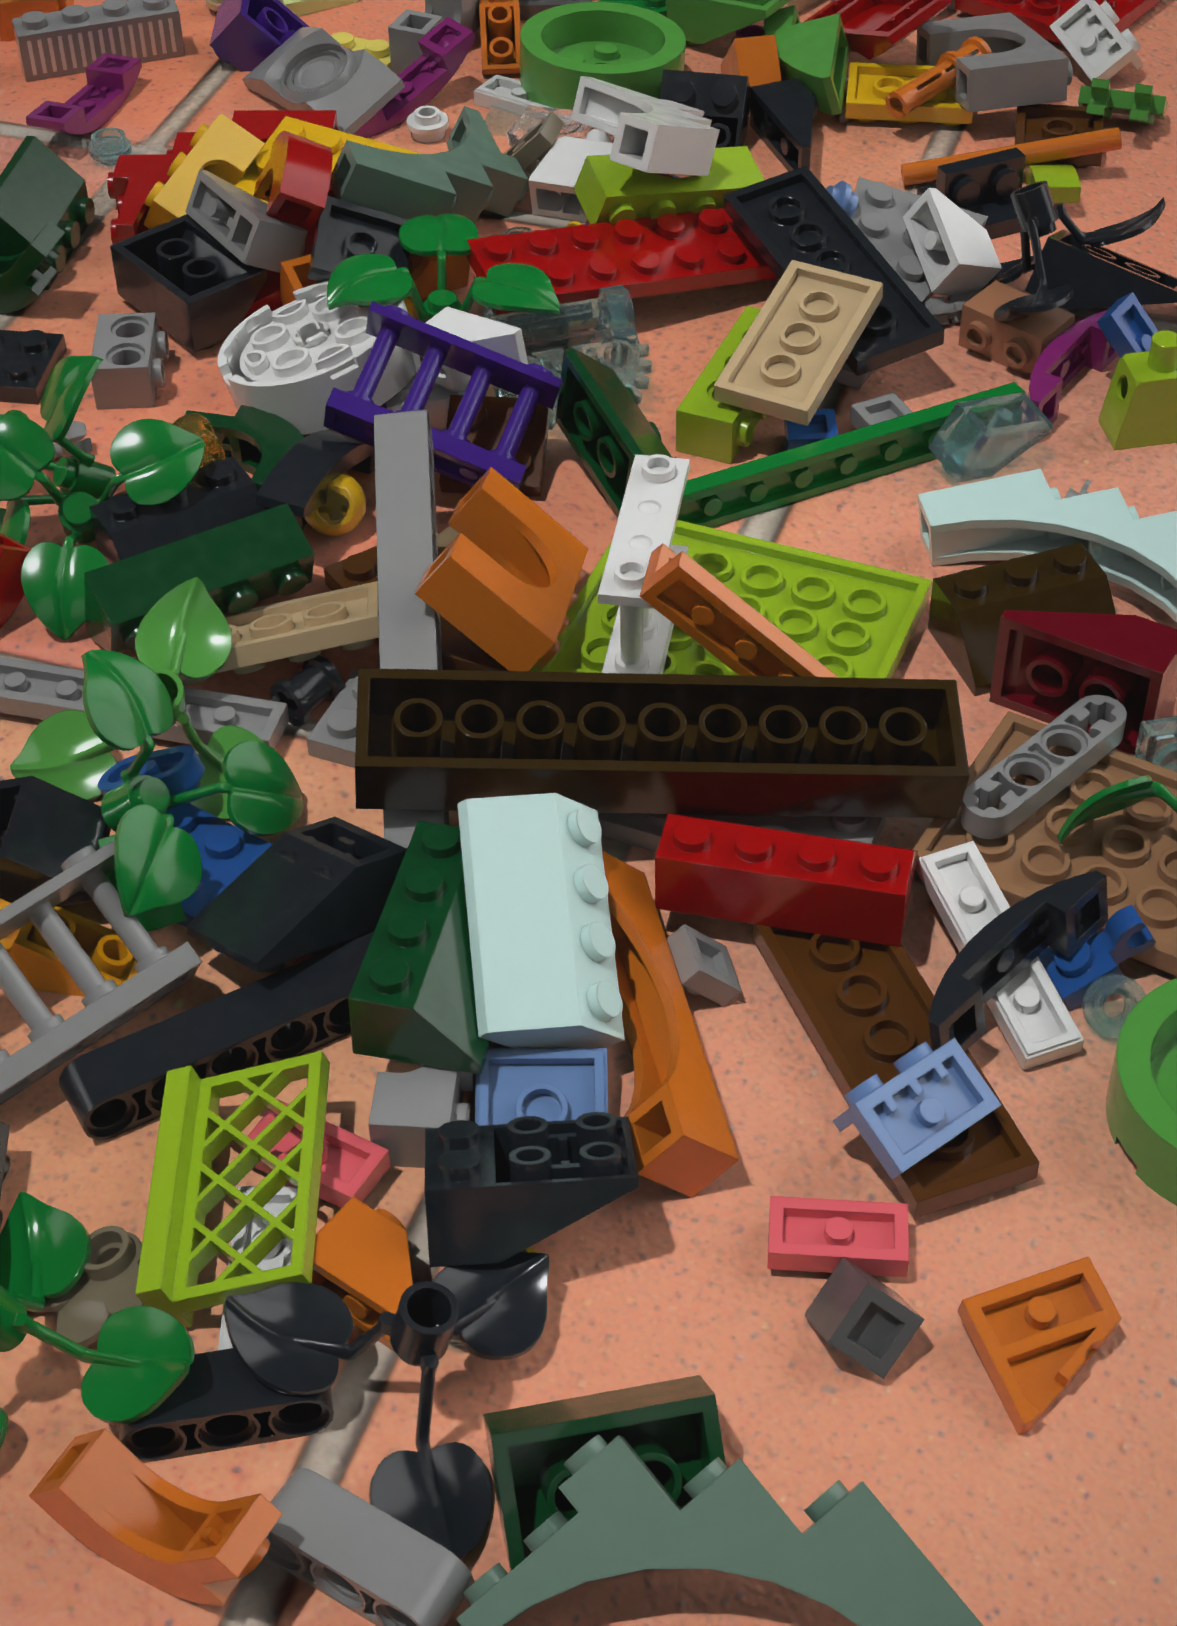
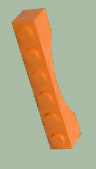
M602 851L605 876L609 886L608 903L611 928L616 944L615 961L618 986L623 1002V1026L628 1037L634 1063V1091L630 1107L624 1117L629 1116L638 1175L693 1198L738 1162L739 1157L645 873Z

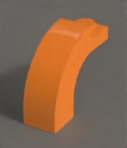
M106 1428L74 1437L29 1495L36 1504L65 1530L111 1564L160 1591L188 1601L208 1605H224L241 1579L258 1566L270 1547V1541L266 1537L282 1516V1513L261 1493L227 1501H211L187 1493L147 1467Z

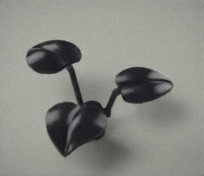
M1047 181L1036 182L1012 192L1010 196L1020 226L1022 258L1000 263L1002 269L983 289L994 281L1003 284L1010 283L1018 279L1022 274L1034 270L1035 267L1039 287L1037 293L1016 298L997 308L993 314L995 321L1015 320L1029 314L1046 312L1065 304L1073 297L1074 290L1070 284L1050 290L1048 286L1039 238L1057 230L1055 221L1060 219L1079 244H1091L1092 248L1130 239L1152 227L1166 206L1164 197L1155 207L1134 218L1092 232H1082L1067 214L1064 203L1054 205ZM1030 241H1031L1033 256H1031V252H1030Z
M520 1252L501 1263L447 1266L436 1275L432 1282H418L408 1287L400 1298L396 1314L390 1312L381 1313L378 1323L351 1344L347 1343L353 1331L352 1315L339 1295L323 1286L291 1282L277 1284L250 1294L228 1296L225 1301L224 1315L228 1335L236 1354L257 1380L278 1392L307 1396L328 1390L336 1380L339 1359L349 1361L356 1359L385 1335L390 1336L391 1346L401 1360L409 1365L420 1366L422 1372L415 1438L417 1452L409 1450L396 1451L380 1462L370 1482V1504L442 1545L461 1561L472 1553L479 1544L489 1520L492 1507V1485L486 1466L470 1446L452 1442L431 1450L430 1427L436 1371L439 1360L446 1353L450 1340L457 1335L460 1336L463 1345L470 1353L487 1360H511L524 1355L534 1347L543 1332L547 1317V1279L550 1263L548 1254Z

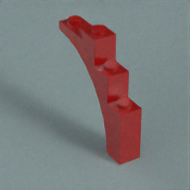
M234 110L232 118L233 122L264 143H266L285 116L338 130L336 110ZM177 132L173 149H168L166 154L119 155L114 172H109L107 178L110 199H116L118 217L111 220L112 244L149 230L148 227L143 225L150 207L144 204L145 200L158 181L165 185L169 180L170 176L167 175V172L180 152L188 155L193 149L189 144L196 132Z

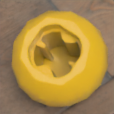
M345 473L341 474L328 483L326 503L305 516V521L315 531L326 536H341L351 532L361 523L366 512V497L362 487L353 477Z

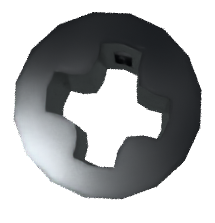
M318 655L315 658L304 661L302 670L288 681L279 680L270 688L271 701L287 703L289 723L300 727L311 719V712L326 700L334 701L338 693L344 688V682L335 666L326 658Z

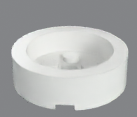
M324 281L293 291L296 300L274 311H271L270 307L265 305L248 316L228 335L219 350L217 362L237 411L241 405L276 414L290 422L302 435L328 430L329 428L324 427L325 406L333 387L344 392L353 391L376 340V337L366 333L370 306L346 305L329 310L327 306V286L329 281ZM404 300L393 304H387L400 307L407 311ZM395 346L372 397L374 404L383 405L401 391L415 375L416 368L412 352Z

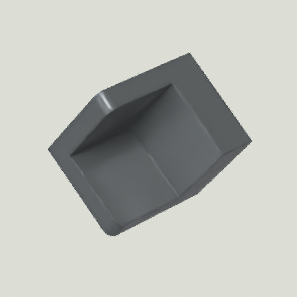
M844 1257L805 1313L807 1320L829 1344L883 1379L925 1320L898 1293Z

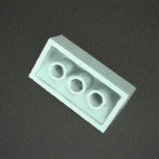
M557 793L470 798L459 802L457 806L478 1037L511 1048H608L624 1041L623 1002L618 986L615 961L616 944L611 928L608 903L609 886L605 876L601 844L602 828L598 819V811Z

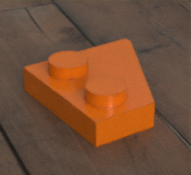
M1089 1256L963 1299L957 1311L1018 1435L1026 1433L1032 1428L1112 1335L1122 1319Z

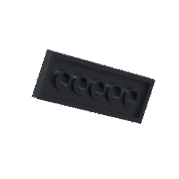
M807 166L724 194V210L779 279L790 262L796 260L883 283V298L845 361L856 376L863 375L944 343V328Z

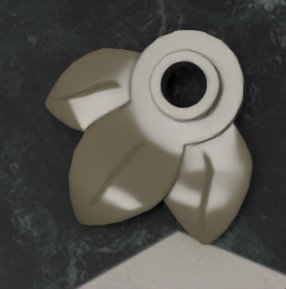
M106 1226L89 1235L91 1251L82 1276L66 1294L57 1298H45V1307L40 1311L58 1313L56 1332L83 1347L98 1340L102 1325L113 1313L128 1307L144 1306L135 1295L142 1243L136 1235L126 1232L118 1226Z

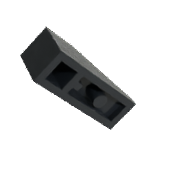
M798 78L751 87V128L788 172L803 166H807L810 170L813 119L818 114V104L815 95Z

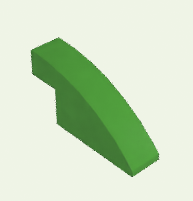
M796 5L778 9L764 19L763 26L765 35L776 36L781 81L798 78L815 95L818 111L829 115L841 114L850 48L840 13L801 23Z

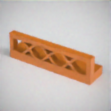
M663 543L651 552L639 597L739 676L839 678L686 553L681 551L677 555Z

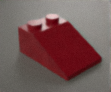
M1005 610L1000 617L989 701L1050 723L1086 696H1109L1118 700L1127 711L1123 739L1116 748L1147 759L1173 716L1177 697V629L1137 615ZM1088 724V728H1087V733H1088V734H1089V729H1090V727L1092 726V725H1090V724Z

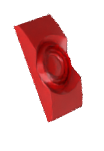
M834 0L804 22L840 13L850 51L858 52L868 60H871L885 53L937 16L953 1Z

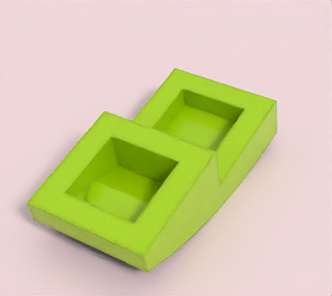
M1032 164L1025 166L1026 186L1040 181H1047L1054 203H1079L1081 183L1073 165Z

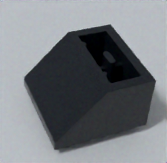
M663 69L660 99L671 100L704 111L703 118L712 120L710 127L720 130L715 148L744 145L751 98V86L748 76Z
M34 776L0 781V899L13 903L62 873L61 865L80 849L92 845L96 851L99 850L98 839L109 837L111 828L103 819L101 806ZM82 889L56 906H68L91 901V897L85 889Z

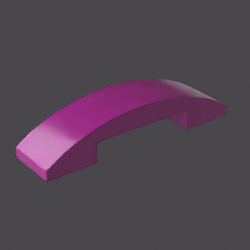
M446 17L422 37L418 44L423 55L398 75L402 79L405 88L353 135L369 138L381 134L401 124L418 107L425 106L448 83L464 61L476 38L474 32L450 17Z
M104 53L85 68L87 85L65 103L45 101L26 116V124L33 128L78 135L100 128L121 108L129 96L142 68L141 59Z
M1107 310L1085 318L1066 329L1044 349L1037 359L1029 383L1024 421L1026 441L1035 443L1057 420L1061 390L1084 366L1103 372L1118 356L1115 349L1105 339L1103 331L1097 324V321Z

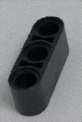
M234 1348L195 1354L194 1361L190 1365L186 1378L157 1409L138 1421L119 1424L120 1442L140 1461H159L315 1434L325 1429L333 1421L334 1410L331 1387L319 1394L307 1396L289 1395L271 1389L257 1380L241 1362Z

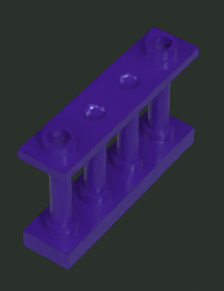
M372 301L368 310L366 333L376 337V340L353 391L344 392L333 387L325 406L324 427L374 447V415L423 410L440 370L445 365L467 374L471 378L449 429L440 431L431 427L434 472L473 487L487 470L492 467L517 489H520L527 466L518 463L515 458L537 403L553 410L563 379L554 376L544 366L533 363L524 364L412 318L407 311L393 305L383 306ZM395 346H398L424 358L401 410L393 412L374 404L372 397ZM491 384L518 395V398L497 448L489 451L470 443L467 437Z

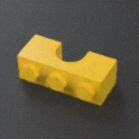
M219 113L210 126L202 123L189 144L193 149L188 155L180 152L167 172L170 178L164 185L158 181L148 194L144 204L150 207L143 225L152 229L186 215L185 211L199 169L209 171L232 185L239 183L243 179L246 170L262 152L265 143L222 113Z

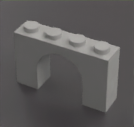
M1011 12L932 21L925 23L917 29V65L936 66L942 54L947 51H957L962 43L972 36L982 38L989 45L992 51L991 54L975 55L978 51H973L972 56L956 58L955 100L968 112L1067 100V85L1071 84L1073 78V69L1069 58Z

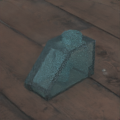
M1025 392L956 403L928 448L942 463L945 472L955 478L957 482L991 477L1050 434L1054 425Z

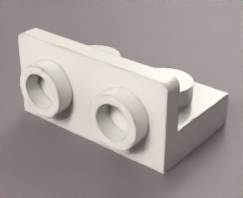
M1080 0L1049 26L1091 81L1093 78L1109 80L1129 62L1137 70L1144 65L1136 54L1142 46L1128 28L1122 33L1116 28L1115 24L1120 19L1106 0L1101 5H1098L1095 0Z

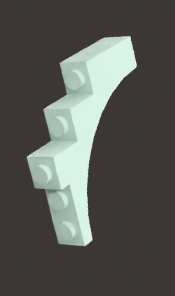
M1041 468L918 494L920 535L933 567L969 561L1010 560L1081 542L1106 573L1109 581L1133 590L1163 609L1177 623V511L1139 518L1136 508L1134 506H1127L1118 487L1061 499L1057 487H1049Z

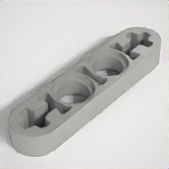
M1104 695L1086 696L1077 701L966 788L960 816L962 827L969 834L983 839L1001 838L1010 833L1120 744L1123 739L1127 716L1124 705L1118 700ZM1088 724L1092 725L1089 729V734L1087 733ZM1053 746H1064L1073 749L1077 754L1069 757L1058 756L1048 749ZM1020 774L1036 777L1041 783L1026 786L1016 783L1011 778ZM999 797H1001L1000 806L998 810L995 807L999 804Z

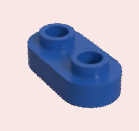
M180 745L153 751L139 773L140 775H149L163 781L169 790L170 796L199 788L201 784L200 779L205 773V766L191 745ZM137 755L116 763L101 776L97 786L103 796L124 783L120 773L130 767Z

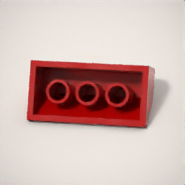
M668 814L655 855L656 909L900 947L918 850Z

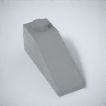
M199 169L185 212L242 263L280 272L281 262L303 255L308 231L302 227L266 215L267 203L211 172Z

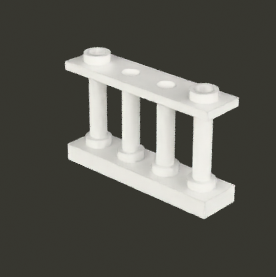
M635 454L598 591V603L619 605L602 673L663 674L674 624L639 596L653 550L663 543L677 555L681 551L688 555V546L672 545V540L690 469V459L671 458L662 454L650 456Z

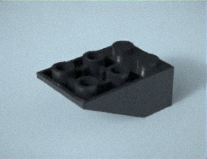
M332 817L287 831L186 925L187 934L212 947L215 951L223 953L247 966L251 971L259 973L278 971L285 967L286 962L308 954H322L336 948L339 943L375 931L407 848L338 817Z
M590 1112L579 1116L576 1120L546 1121L541 1117L523 1116L511 1120L508 1124L482 1126L472 1121L457 1120L447 1122L439 1128L425 1129L424 1191L430 1267L501 1263L638 1188L639 1175L629 1116L615 1117L605 1112Z

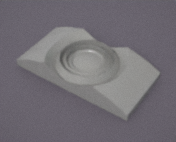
M317 27L300 28L242 79L247 88L288 110H336L338 130L354 134L405 88L402 79L365 49L352 51L342 46L324 29Z

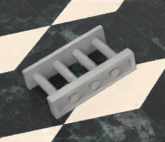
M115 841L110 842L97 851L92 845L80 849L61 865L62 873L0 910V940L27 923L32 922L85 995L81 1001L85 1008L67 1020H64L60 1014L53 1016L0 943V988L31 1029L27 1036L31 1041L30 1044L11 1056L6 1049L0 1050V1105L192 980L202 963V960L188 941L172 952H169L166 946L158 947L136 916H124L118 891L106 876L115 867ZM82 889L86 890L138 962L134 966L138 974L119 986L113 979L108 981L104 979L53 908Z

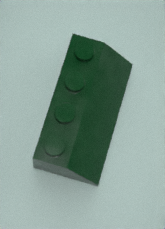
M288 503L85 572L86 630L90 638L105 650L114 652L124 649L136 650L135 638L141 621L159 599L178 585L198 577L223 614L228 612L237 614L250 609L258 601L278 594L282 596L292 595L304 588L306 584L311 583L315 553Z
M424 821L417 822L348 998L352 1049L355 1054L475 1074L482 1073L492 1041L478 1037L460 828L457 826Z

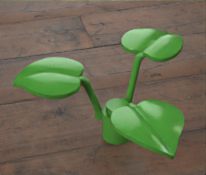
M195 577L166 593L148 611L138 627L135 649L138 660L153 670L169 693L173 707L172 726L175 724L180 726L191 746L199 753L198 756L205 766V773L200 779V787L217 782H227L223 773V760L231 748L245 741H258L261 743L263 741L247 729L227 725L217 729L206 745L199 738L190 723L189 716L185 713L184 686L179 675L182 674L193 680L208 678L225 665L232 650L231 630L225 616L210 597L203 582L198 577ZM64 710L49 716L32 731L22 751L10 765V770L15 778L34 776L91 801L103 795L97 784L101 776L117 763L110 753L116 749L102 742L94 733L85 712ZM216 794L189 802L222 820H230L227 812L228 794Z

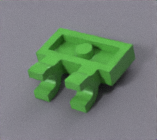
M1098 78L1092 79L1091 86L1081 85L1078 104L1079 106L1087 107L1086 114L1103 116V119L1106 120L1111 119L1112 113L1129 115L1128 122L1141 125H1153L1154 119H1165L1168 104L1167 97L1153 95V86L1136 84L1134 92L1113 90L1110 88V80Z

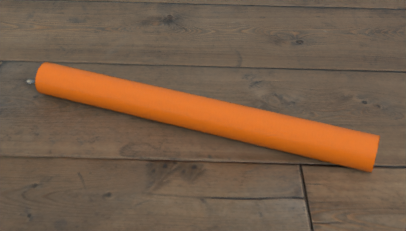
M1119 127L905 163L901 164L903 186L936 181L937 169L940 165L1016 147L1026 155L1025 166L1119 150L1122 147L1121 133Z

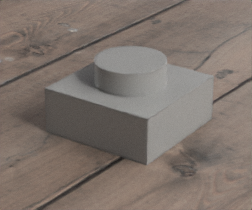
M890 393L851 405L850 422L856 429H860L913 412L895 393Z
M686 924L682 925L667 938L682 987L693 995L701 994L722 1006H726L742 992L725 945Z

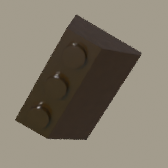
M1080 542L933 578L928 630L973 695L978 696L991 692L1000 617L1005 610L1116 614L1106 573Z

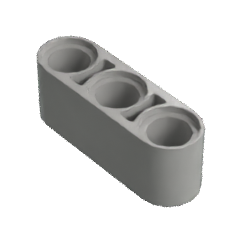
M301 1467L296 1469L270 1501L282 1513V1516L266 1537L270 1541V1547L265 1556L282 1569L376 1626H445L464 1599L463 1592L474 1583L470 1570L451 1551L310 1469Z

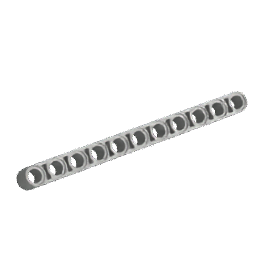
M428 409L374 415L380 669L443 670L440 614L415 595L426 569L438 557L434 454ZM383 809L384 839L408 848L418 821L449 825V810Z

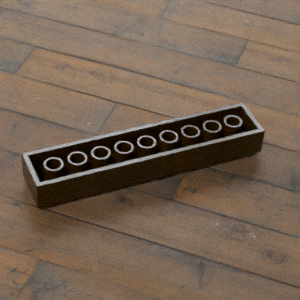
M358 668L355 748L356 809L458 811L457 804L470 798L557 793L595 809L598 813L956 818L970 778L956 680Z

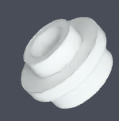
M426 105L418 107L407 117V128L412 132V138L421 143H434L442 140L445 137V130L449 126L447 114L435 106Z

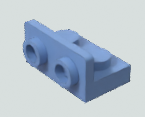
M953 1038L934 1052L927 1042L908 1052L893 1063L900 1074L887 1083L883 1084L878 1075L875 1074L843 1096L850 1108L835 1118L833 1123L840 1132L854 1124L891 1179H894L1001 1106V1103L957 1040Z

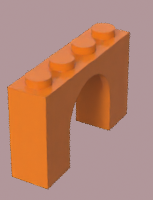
M490 467L458 502L448 524L459 535L426 569L415 595L508 671H529L534 665L542 669L553 659L562 645L557 638L570 621L566 613L578 598V594L574 590L586 575V571L582 569L589 548L494 468Z

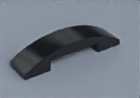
M322 430L312 433L297 442L278 461L256 495V505L271 509L288 503L293 515L304 518L326 503L328 483L349 469L367 474L375 471V447L335 431Z
M1093 871L1071 877L1039 890L999 914L965 945L945 972L931 1004L928 1022L933 1052L953 1038L957 1040L965 1052L986 1033L984 1004L1048 946L1070 957L1107 923L1109 919L1106 875Z

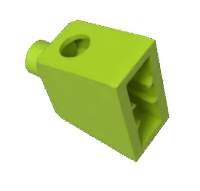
M1168 330L1158 331L1152 336L1150 351L1128 353L1119 358L1098 420L1114 451L1177 443L1176 332Z

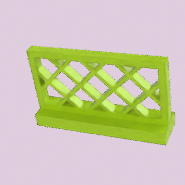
M323 1051L204 1079L198 1076L191 1065L167 1071L135 1295L144 1306H151L165 1311L187 1328L192 1327L195 1310L223 1305L228 1296L250 1294L277 1284L291 1282L312 1284L330 1062ZM308 1078L307 1087L288 1106L275 1099L290 1082ZM245 1092L250 1095L226 1120L218 1116L220 1098ZM267 1107L278 1116L252 1140L243 1134L242 1131ZM295 1126L303 1132L302 1140L281 1161L269 1151ZM232 1141L236 1142L244 1150L218 1175L211 1170L212 1161ZM261 1160L273 1170L246 1196L235 1186ZM290 1181L298 1187L297 1196L277 1217H274L263 1207ZM227 1195L239 1205L213 1231H210L205 1227L206 1215ZM255 1216L266 1224L267 1227L240 1254L228 1243ZM283 1238L292 1244L291 1265L264 1271L257 1267ZM219 1252L232 1261L215 1281L197 1285L199 1273Z

